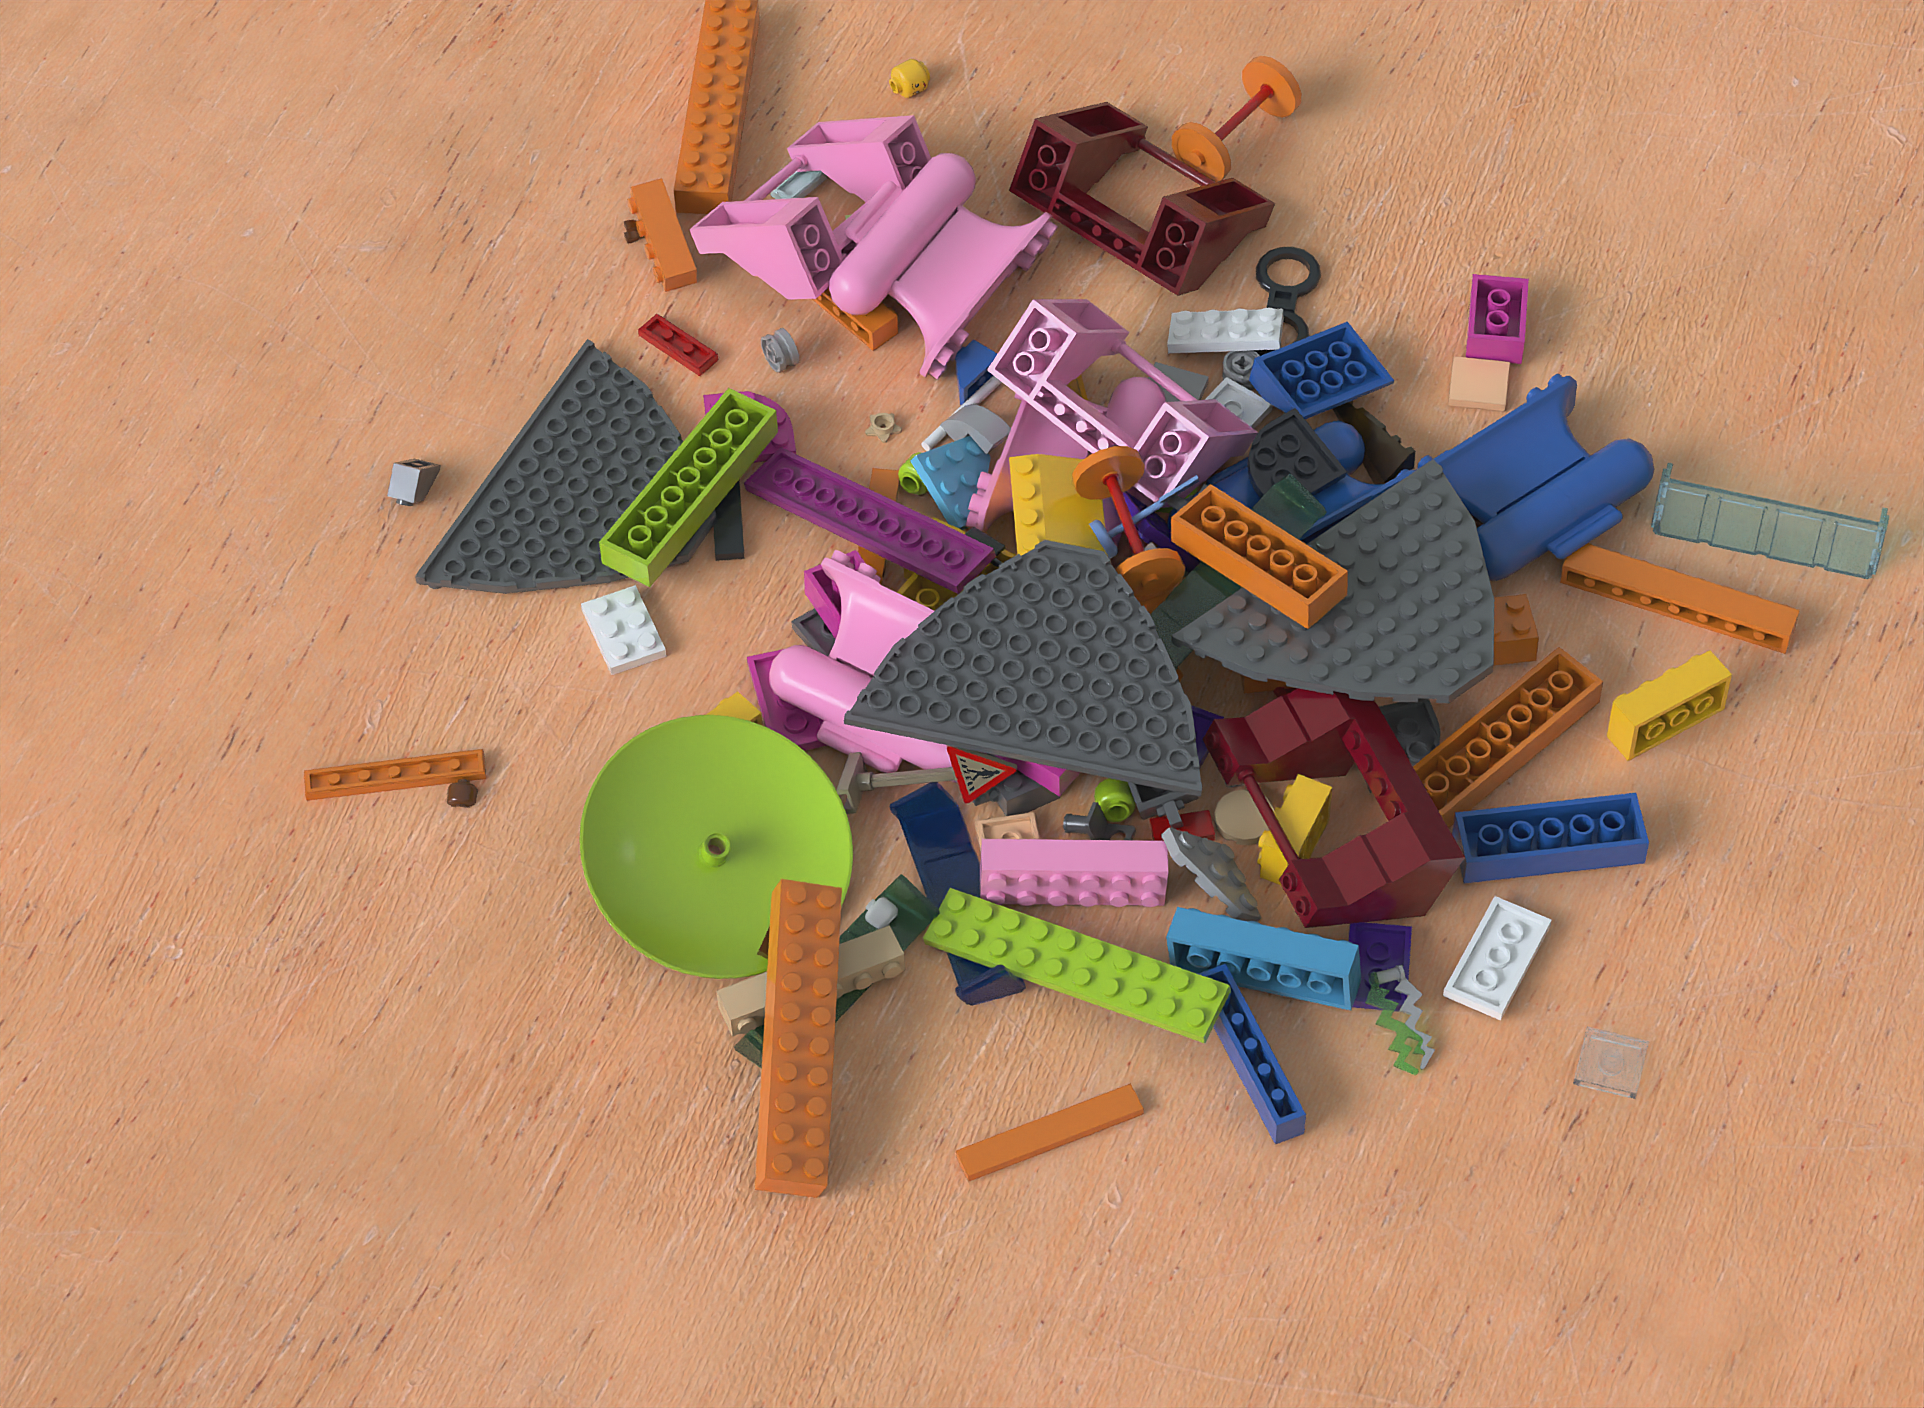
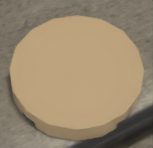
M1247 789L1232 791L1224 795L1217 803L1214 821L1217 831L1226 840L1237 841L1236 844L1240 845L1256 844L1259 842L1263 831H1269ZM1266 797V799H1267L1269 805L1271 806V808H1272V810H1273V812H1274V807H1273V805L1271 804V802H1270V801L1268 800V798Z

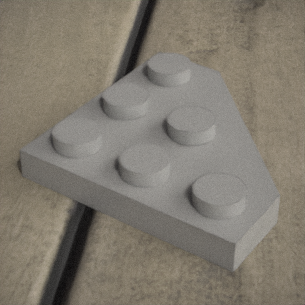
M1170 827L1161 834L1172 859L1180 867L1186 865L1192 873L1196 874L1197 877L1194 881L1211 898L1216 895L1221 902L1226 904L1228 907L1225 911L1233 919L1247 922H1258L1261 919L1257 909V902L1250 894L1245 884V876L1238 869L1233 859L1234 853L1229 846Z

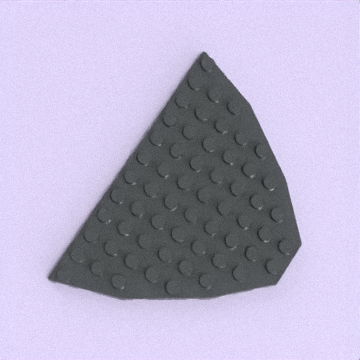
M587 339L415 575L416 583L428 585L432 589L448 587L507 594L610 583L629 578L602 564L599 541L683 443L681 434L663 408L657 404L648 386L625 367H619L612 361L610 355L599 351L595 344ZM715 510L667 567L689 562L713 527V521L716 518Z
M1432 459L1307 544L1348 571L1347 596L1309 629L1303 627L1245 588H1241L1172 635V644L1179 648L1182 645L1195 650V655L1204 659L1206 656L1221 661L1223 667L1258 681L1267 682V678L1286 682L1287 686L1332 695L1334 691L1347 693L1349 698L1374 701V697H1393L1395 702H1418V698L1436 699V703H1450L1493 673L1494 596L1475 521L1444 475L1442 466Z
M1044 540L1036 544L1033 550L1024 555L1018 554L1000 564L999 568L993 572L976 577L964 586V590L955 598L951 597L918 624V628L908 637L900 639L892 646L874 672V677L857 696V701L850 711L848 710L844 715L845 725L1200 797L1202 794L1191 703L1181 687L1178 674L1162 639L1157 634L1150 613L1144 605L1141 606L1133 595L1134 592L1122 575L1118 574L1113 568L1105 552Z

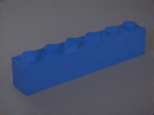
M1223 964L1198 973L1199 975L1230 985L1231 992L1214 1024V1029L1273 1142L1276 1145L1304 1134L1306 1113L1227 965Z

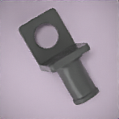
M1098 802L1092 803L1088 816L1066 814L1063 821L1065 833L1088 834L1091 840H1110L1114 834L1119 832L1126 834L1124 840H1133L1136 833L1134 826L1108 824Z

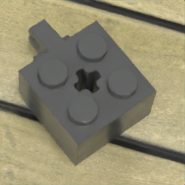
M1016 770L1015 773L972 802L977 806L989 801H997L1005 816L1028 813L1060 799V797Z
M1128 782L1142 820L1155 815L1159 817L1167 815L1170 826L1173 829L1184 826L1178 810L1185 808L1184 804L1199 799L1195 795Z

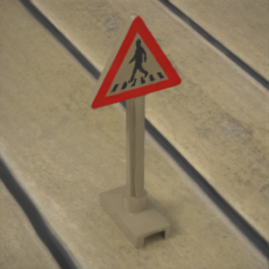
M947 745L946 749L952 767L874 774L873 772H867L861 752L849 753L836 791L838 795L847 794L844 809L846 814L857 812L863 791L874 790L876 787L955 780L958 782L964 803L968 804L1015 773L1018 766L978 751Z

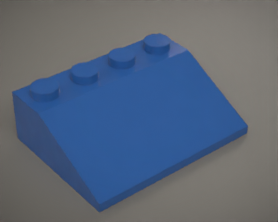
M1348 321L1254 358L1249 381L1265 401L1285 413L1296 408L1304 419L1394 383V379Z

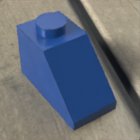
M974 339L966 347H962L955 357L960 405L966 402L993 376L987 369L997 356V353Z

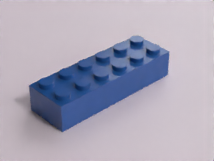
M1636 793L1455 812L1452 831L1454 839L1465 856L1460 864L1463 883L1644 864L1649 846Z

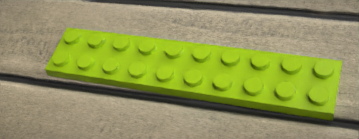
M952 888L948 890L923 937L924 943L931 947L1202 1043H1206L1231 992L1230 985Z

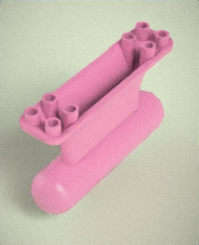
M940 153L933 157L904 190L892 181H887L846 227L845 235L856 242L857 245L833 272L829 281L832 301L842 311L851 315H866L874 310L887 294L897 300L912 315L924 336L925 358L919 373L925 378L930 374L937 380L946 370V364L949 360H955L957 352L968 338L969 333L964 331V328L1007 277H1010L1018 266L1026 272L1036 260L1035 256L1038 253L1042 254L1050 243L1049 239L1058 228V226L1050 221L1052 215L1048 212H1045L1031 223L1022 226H1005L983 219L963 207L975 189L976 177L973 167L966 159L954 153Z
M1132 377L1120 382L1113 391L1107 407L1090 401L1087 402L1138 442L1164 402H1166L1165 393L1157 383L1147 377ZM1017 393L1015 398L1022 401L1001 457L997 460L992 474L981 472L977 483V488L979 489L977 494L973 493L968 508L970 512L966 527H975L984 533L987 532L989 527L998 518L1014 511L1009 457L1045 454L1085 459L1092 454ZM1134 486L1127 490V492L1149 507L1154 504L1151 499ZM1112 497L1103 499L1105 528L1107 532L1121 524ZM1123 531L1112 538L1116 547L1119 545Z
M835 550L831 559L824 558L821 563L825 574L837 584L841 597V622L834 646L829 656L801 645H793L783 649L773 660L769 672L770 686L774 694L780 699L824 720L817 733V738L820 742L848 756L849 753L861 752L865 764L883 773L896 772L903 759L924 770L952 767L946 749L947 745L844 724L845 713L853 707L857 701V696L862 689L867 687L874 677V672L892 646L900 639H905L918 628V624L931 615L934 610L880 585L881 578L875 575L877 570L865 563H861L857 571L853 570L855 566L849 562L851 558Z

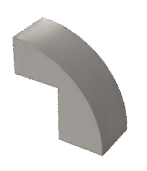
M974 404L964 406L940 424L953 441L971 436L985 454H988L1004 442L1011 430L1010 426L998 415L987 408Z

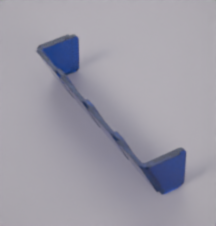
M930 782L891 803L889 806L890 811L900 821L933 916L935 917L950 888L980 898V861L972 845V840L960 807L954 798L938 782ZM947 952L959 985L955 988L956 995L967 1005H977L1021 993L1026 989L1024 980L1016 977L1004 965H997L991 968Z

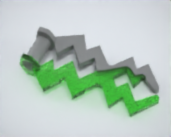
M1402 965L1379 972H1370L1369 981L1371 989L1365 1003L1383 1009L1375 1025L1396 1032V1037L1388 1048L1390 1051L1400 1053L1393 1066L1417 1075L1418 1069L1404 1062L1412 1047L1404 1044L1406 1039L1411 1038L1419 1041L1413 1054L1423 1055L1420 1065L1421 1070L1425 1068L1435 1049L1426 1046L1432 1036L1415 1029V1024L1423 1010L1414 1006V1004L1423 994L1405 978ZM1398 980L1400 983L1394 991L1409 995L1399 1010L1411 1015L1405 1023L1390 1018L1399 1003L1385 999L1384 997L1390 990L1380 988V984Z

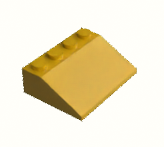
M1045 454L1009 457L1017 555H1024L1033 550L1036 544L1044 540L1104 551L1107 555L1089 525L1092 521L1099 520L1105 527L1103 499L1081 497L1075 490L1072 482L1073 471L1084 459Z

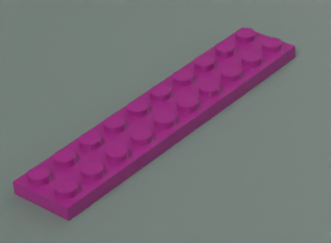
M782 447L744 482L746 491L957 594H960L964 586L972 581L996 557L994 548Z

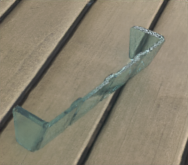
M1668 463L1667 468H1663L1651 523L1653 532L1656 535L1693 543L1704 542L1712 547L1750 555H1766L1769 559L1811 568L1818 566L1826 571L1863 579L1872 578L1873 574L1876 575L1889 515H1887L1888 508L1882 507L1879 522L1671 479L1673 463Z

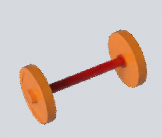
M1255 57L1242 70V81L1251 99L1219 130L1214 133L1201 124L1188 122L1182 124L1172 135L1171 146L1177 159L1215 182L1222 181L1231 170V158L1222 141L1257 107H1260L1272 116L1281 118L1290 116L1299 107L1302 93L1298 82L1282 63L1271 57Z
M1113 446L1101 449L1082 460L1072 473V482L1075 490L1081 497L1087 499H1106L1112 497L1134 556L1121 563L1116 568V572L1121 574L1131 587L1136 599L1144 601L1156 598L1176 586L1184 576L1185 565L1177 551L1168 548H1156L1145 551L1123 496V492L1139 482L1144 474L1145 464L1137 449L1128 446Z

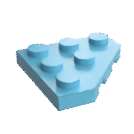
M971 436L923 452L910 460L947 523L961 530L968 528L966 527V522L970 512L968 510L973 493L977 494L979 489L977 488V483L981 472L988 473L991 459L990 455L985 454Z

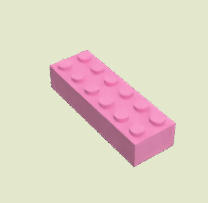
M982 839L980 898L998 905L1020 904L1023 906H1031L1033 904H1050L1052 906L1082 905L1086 907L1094 905H1113L1115 907L1143 905L1145 907L1164 906L1168 879V849L1164 841Z

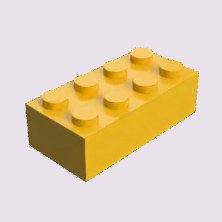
M1711 650L1701 655L1692 656L1681 666L1669 668L1662 676L1652 681L1647 680L1643 682L1637 689L1628 694L1623 693L1619 695L1612 704L1607 738L1625 759L1630 761L1723 711L1732 674Z

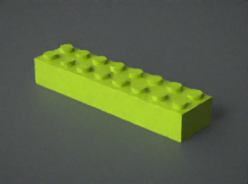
M728 388L599 541L602 564L651 587L778 433L776 410Z

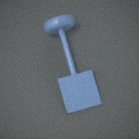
M1196 475L1160 497L1154 504L1132 517L1134 524L1163 507L1168 500L1198 483V476ZM1099 520L1089 523L1109 558L1111 559L1116 556L1118 549L1112 538L1124 531L1122 523L1108 532Z

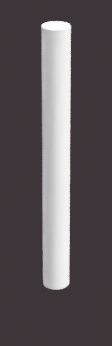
M993 375L954 413L966 405H979L1002 381ZM940 425L921 443L922 447L926 451L931 450L947 435V432Z

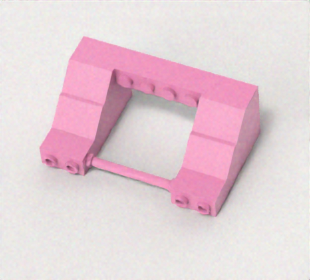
M914 115L818 122L787 148L792 161L746 200L722 202L689 229L699 253L726 254L751 275L760 277L787 299H816L829 288V281L833 272L857 245L856 242L845 235L846 227L885 182L892 181L904 190L931 160ZM796 171H822L846 191L855 193L866 203L832 231L818 197L763 199Z
M1033 299L987 370L1092 454L1113 446H1128L1137 449L1143 459L1145 469L1143 476L1134 487L1154 503L1163 495L1197 475L1199 482L1178 494L1179 497L1184 499L1199 484L1206 481L1230 457L1243 456L1258 434L1256 430L1216 399L1197 400L1126 345L1124 340L1130 332L1089 300ZM1120 353L1180 400L1164 402L1138 442L1066 386L1101 356ZM1167 501V502H1165L1164 506L1161 507V508L1171 507V506L1168 505V501Z

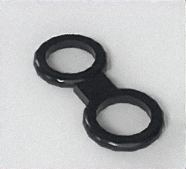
M1279 247L1270 250L1258 261L1255 268L1256 279L1260 286L1269 293L1267 308L1283 309V322L1295 328L1298 333L1295 341L1297 342L1309 337L1307 324L1303 318L1295 313L1297 298L1307 295L1317 287L1321 278L1320 265L1314 256L1300 248ZM1293 259L1307 267L1309 276L1300 284L1284 286L1271 280L1267 270L1276 261ZM1253 350V351L1257 352V353L1259 354V356H1262V355L1267 354V353H1269V352H1272V351H1274V350Z

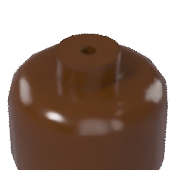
M459 779L458 782L452 783L448 787L447 804L451 805V807L470 808V806H474L476 803L478 789L475 785L470 784L469 780Z

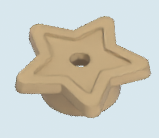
M878 413L870 415L872 425L865 430L867 436H878L883 443H886L890 435L901 433L902 428L894 423L893 413Z

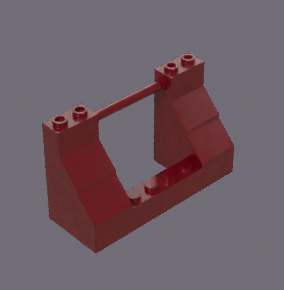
M1108 102L1035 118L1009 191L1043 213L1048 212L1056 221L1177 296L1198 290L1249 232L1267 226L1275 206L1274 202L1234 178L1215 182L1147 141L1145 134L1148 126ZM1140 149L1200 185V187L1163 196L1149 232L1086 194L1095 183L1101 180L1121 155L1139 151Z
M1298 688L1287 695H1281L1245 717L1214 719L1202 739L1226 784H1244L1287 861V868L1279 878V882L1304 928L1425 916L1465 858L1375 700L1349 698L1347 693L1336 691L1332 695ZM1356 763L1388 822L1365 835H1359L1323 857L1299 858L1258 783L1296 780L1298 774L1310 779L1346 776L1353 764Z

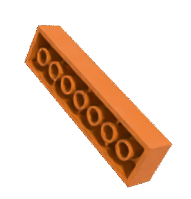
M1558 647L1416 763L1413 768L1448 828L1454 824L1455 812L1470 811L1600 703L1603 681Z

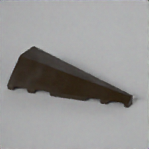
M1352 400L1332 408L1339 421L1352 425L1361 435L1365 446L1362 463L1374 484H1385L1396 478L1402 470L1414 469L1416 451L1412 447H1403L1400 444L1402 443L1401 438L1397 435L1391 437L1386 431V426L1363 407L1355 408L1352 405Z

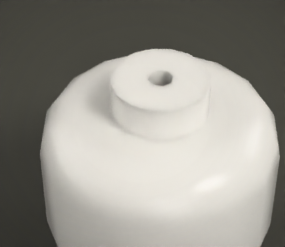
M881 897L877 901L872 899L865 907L868 910L865 915L866 921L877 930L888 926L898 916L897 907L885 897Z

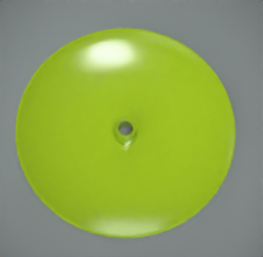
M720 715L682 717L658 724L633 737L618 749L597 775L588 793L580 823L579 843L582 867L590 893L599 910L615 931L633 948L649 959L684 974L703 978L736 979L767 972L768 959L757 955L770 926L771 896L779 881L787 879L842 888L841 906L850 884L853 864L852 835L846 811L834 785L821 767L798 745L765 726L744 719ZM708 846H717L721 850V854L711 853Z

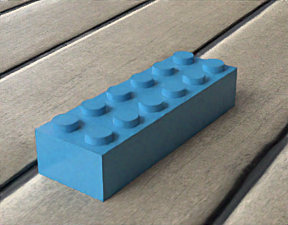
M1180 907L1176 909L1166 936L1170 965L1198 974L1226 964L1239 987L1351 1011L1361 983L1359 945L1352 944L1346 940L1337 941L1323 938L1317 934L1294 932L1285 927L1275 928L1262 925L1256 921L1247 922L1233 919L1227 915H1214L1194 908L1185 909Z

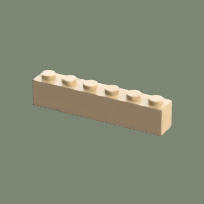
M890 925L839 944L837 999L845 993L856 989H865L874 982L885 978H894L900 972L905 971L904 952ZM767 972L716 991L719 1010L732 1037L741 1033H750L756 1027L764 1025Z

